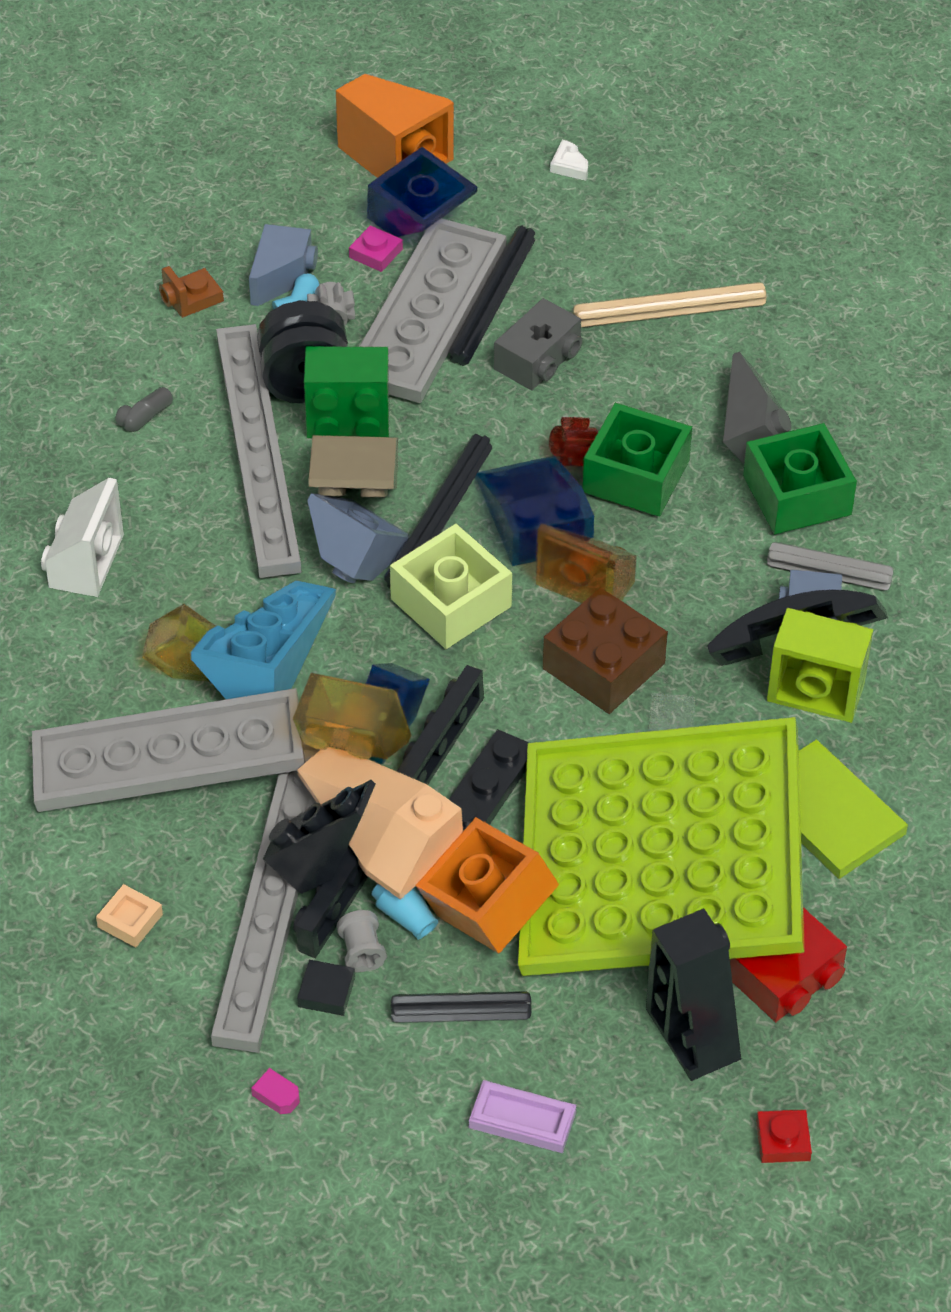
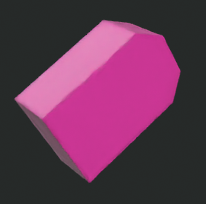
M271 1068L251 1088L253 1097L279 1114L291 1113L300 1103L298 1086Z

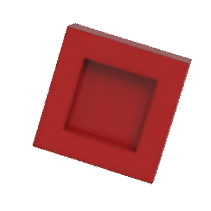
M806 1110L757 1112L756 1122L761 1163L811 1160L812 1149Z

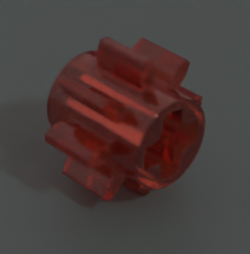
M562 417L561 425H557L551 430L549 448L554 456L560 457L559 465L584 466V457L598 434L596 428L589 427V418Z

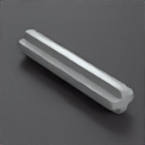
M773 542L768 552L767 564L770 567L789 571L802 570L842 574V582L883 591L888 590L891 586L893 568L889 565L779 542Z

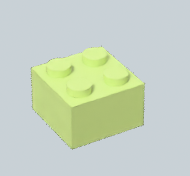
M454 524L390 565L391 600L445 649H448L512 607V572L460 526Z

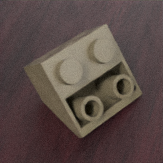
M319 435L312 437L309 487H318V494L324 496L346 495V488H361L360 496L386 497L388 496V489L397 488L398 438Z

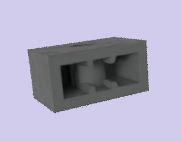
M542 298L494 342V370L532 391L543 380H550L558 366L567 358L571 359L577 355L582 346L581 318Z

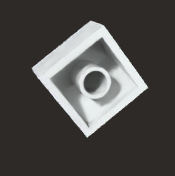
M107 478L71 500L66 514L58 517L55 527V539L52 546L47 545L45 547L41 561L42 570L47 572L49 588L98 597L124 536L117 479Z

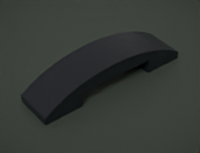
M833 589L803 592L769 602L741 616L721 631L707 646L709 654L721 666L763 655L760 639L778 634L787 608L811 612L827 618L836 617L839 621L855 623L859 626L887 619L888 616L886 609L877 597L867 593Z

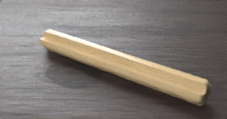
M757 282L576 304L573 307V314L581 318V328L763 306L766 303L767 296L764 284Z

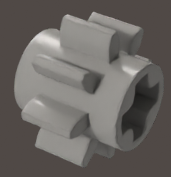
M339 282L319 284L315 294H307V301H318L332 307L342 316L344 326L347 324L348 319H355L353 291L344 292Z

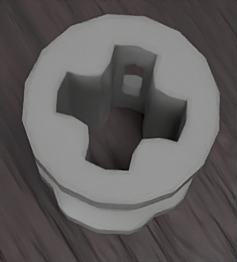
M357 910L347 913L339 919L336 926L338 934L345 940L347 954L344 958L347 967L355 968V972L376 970L384 964L387 958L384 946L379 944L376 933L379 926L378 918L375 913L368 910Z

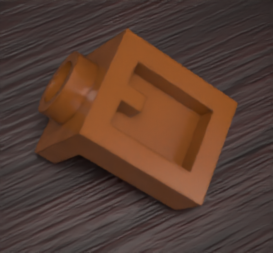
M170 266L162 268L163 284L159 285L162 300L167 307L173 306L182 318L224 301L223 290L206 268L180 278Z

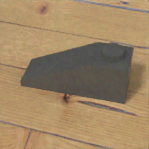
M737 352L732 356L723 442L744 465L746 443L748 441L788 432L791 430V421L787 412L780 406L761 375L740 352Z

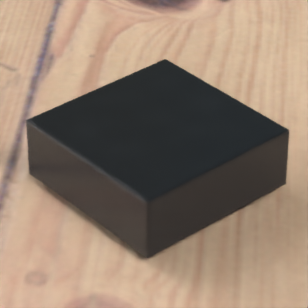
M309 959L297 998L298 1007L344 1016L355 980V968Z

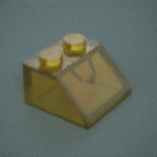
M316 673L310 674L293 716V721L301 741L310 747L325 750L328 747L340 749L360 759H369L372 756L386 760L407 745L412 736L396 690Z

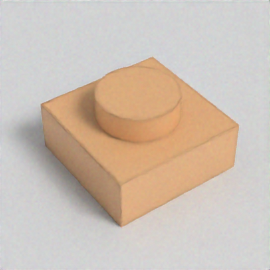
M123 884L96 916L97 926L136 948L162 917V904Z

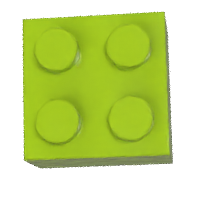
M787 608L773 647L767 701L852 723L865 684L874 629L815 615L811 612Z

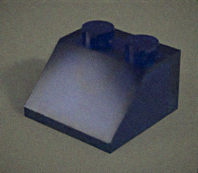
M421 147L368 184L367 218L387 233L396 237L423 232L476 194L478 187L428 150Z

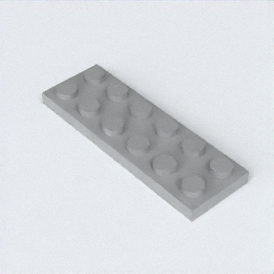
M433 217L359 346L388 347L389 395L417 403L422 402L447 357L449 349L506 247V235Z
M297 689L32 731L33 792L37 812L297 771L305 763Z

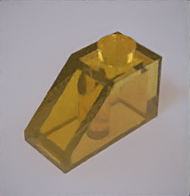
M183 603L150 623L142 658L171 678L210 682L191 660V651L207 631L216 626Z

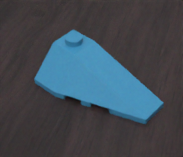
M294 581L264 598L263 607L255 612L249 613L243 610L235 615V623L229 627L223 628L217 625L207 631L191 651V660L225 699L292 689L332 605L336 589Z

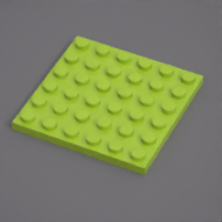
M796 717L528 743L523 844L540 854L559 883V886L520 929L518 966L522 976L649 966L652 930L703 908L714 924L720 923L725 929L730 941V959L804 953L799 750Z

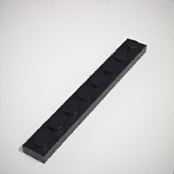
M466 665L458 679H452L445 690L444 700L437 711L432 710L428 714L423 732L417 741H411L407 746L403 762L397 772L427 785L430 783L484 699L483 670ZM349 845L333 879L317 886L316 895L308 907L303 906L299 910L294 921L293 928L297 935L299 952L315 959L335 930L337 922L344 916L368 878L358 864V858Z

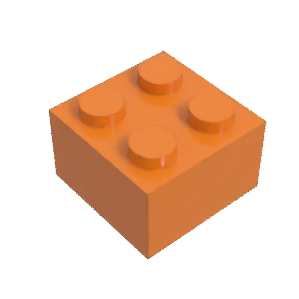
M475 817L415 886L439 918L499 954L559 886V883L538 852Z

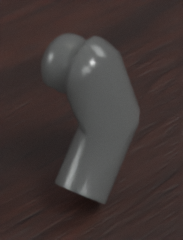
M159 387L138 401L133 407L128 405L121 406L115 416L116 423L121 427H125V430L129 432L140 430L154 416L172 403L173 397L171 392L165 387Z

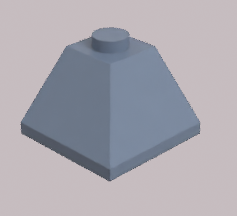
M311 493L307 500L321 559L334 566L332 572L347 582L355 583L357 579L373 581L394 562L410 536L405 531L352 499Z

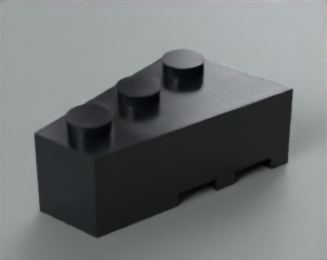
M704 908L652 930L646 1010L690 1081L741 1060L729 957L730 941L723 926L720 923L714 924Z

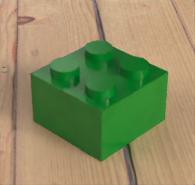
M306 346L304 389L307 438H312L314 435L389 437L388 347Z
M615 402L584 457L582 492L660 517L690 461L693 426Z
M825 423L746 443L743 477L774 535L852 515L857 480Z

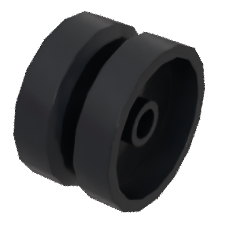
M299 300L283 304L270 311L259 324L257 333L258 349L261 356V371L266 389L276 398L289 403H305L304 374L306 346L347 347L348 341L342 316L332 307L318 301Z

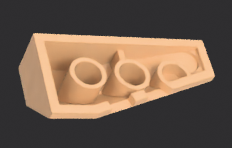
M331 743L325 745L297 769L299 778L314 800L320 804L335 798L339 792L347 787L353 789L369 780L376 783L349 846L357 856L358 864L364 873L400 900L415 887L463 832L462 809L425 783Z

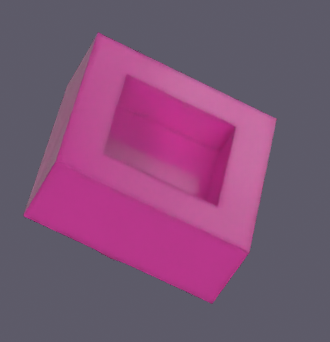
M370 225L349 247V258L382 272L403 250V239Z

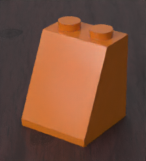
M363 74L336 90L338 148L394 192H399L454 159V102L450 99L368 74Z

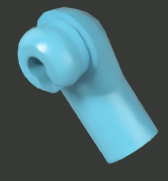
M309 273L298 276L295 280L291 296L272 301L273 310L286 303L299 300L307 301V294H315V290L319 286L318 279Z

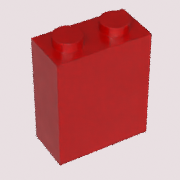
M804 907V953L730 959L733 984L775 1023L788 1013L792 1016L800 1013L809 1003L812 994L822 987L825 989L832 988L845 973L844 963L847 946Z

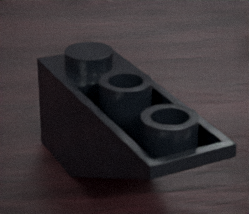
M369 780L353 789L347 787L339 792L335 798L323 804L315 803L303 814L291 820L288 818L281 820L269 834L271 842L263 860L300 894L332 880L363 816L376 783Z

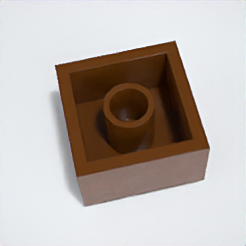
M600 587L544 636L543 670L610 714L665 664L668 631Z

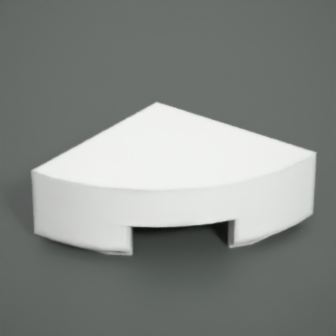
M562 140L550 163V172L586 181L588 161L578 151V147L575 144Z

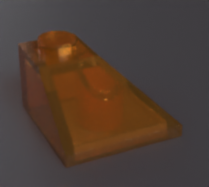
M541 524L537 532L536 585L581 604L600 587L622 601L635 582L637 555L598 539Z

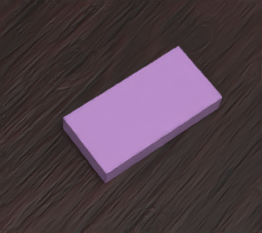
M483 1080L469 1119V1128L563 1153L576 1115L577 1105Z

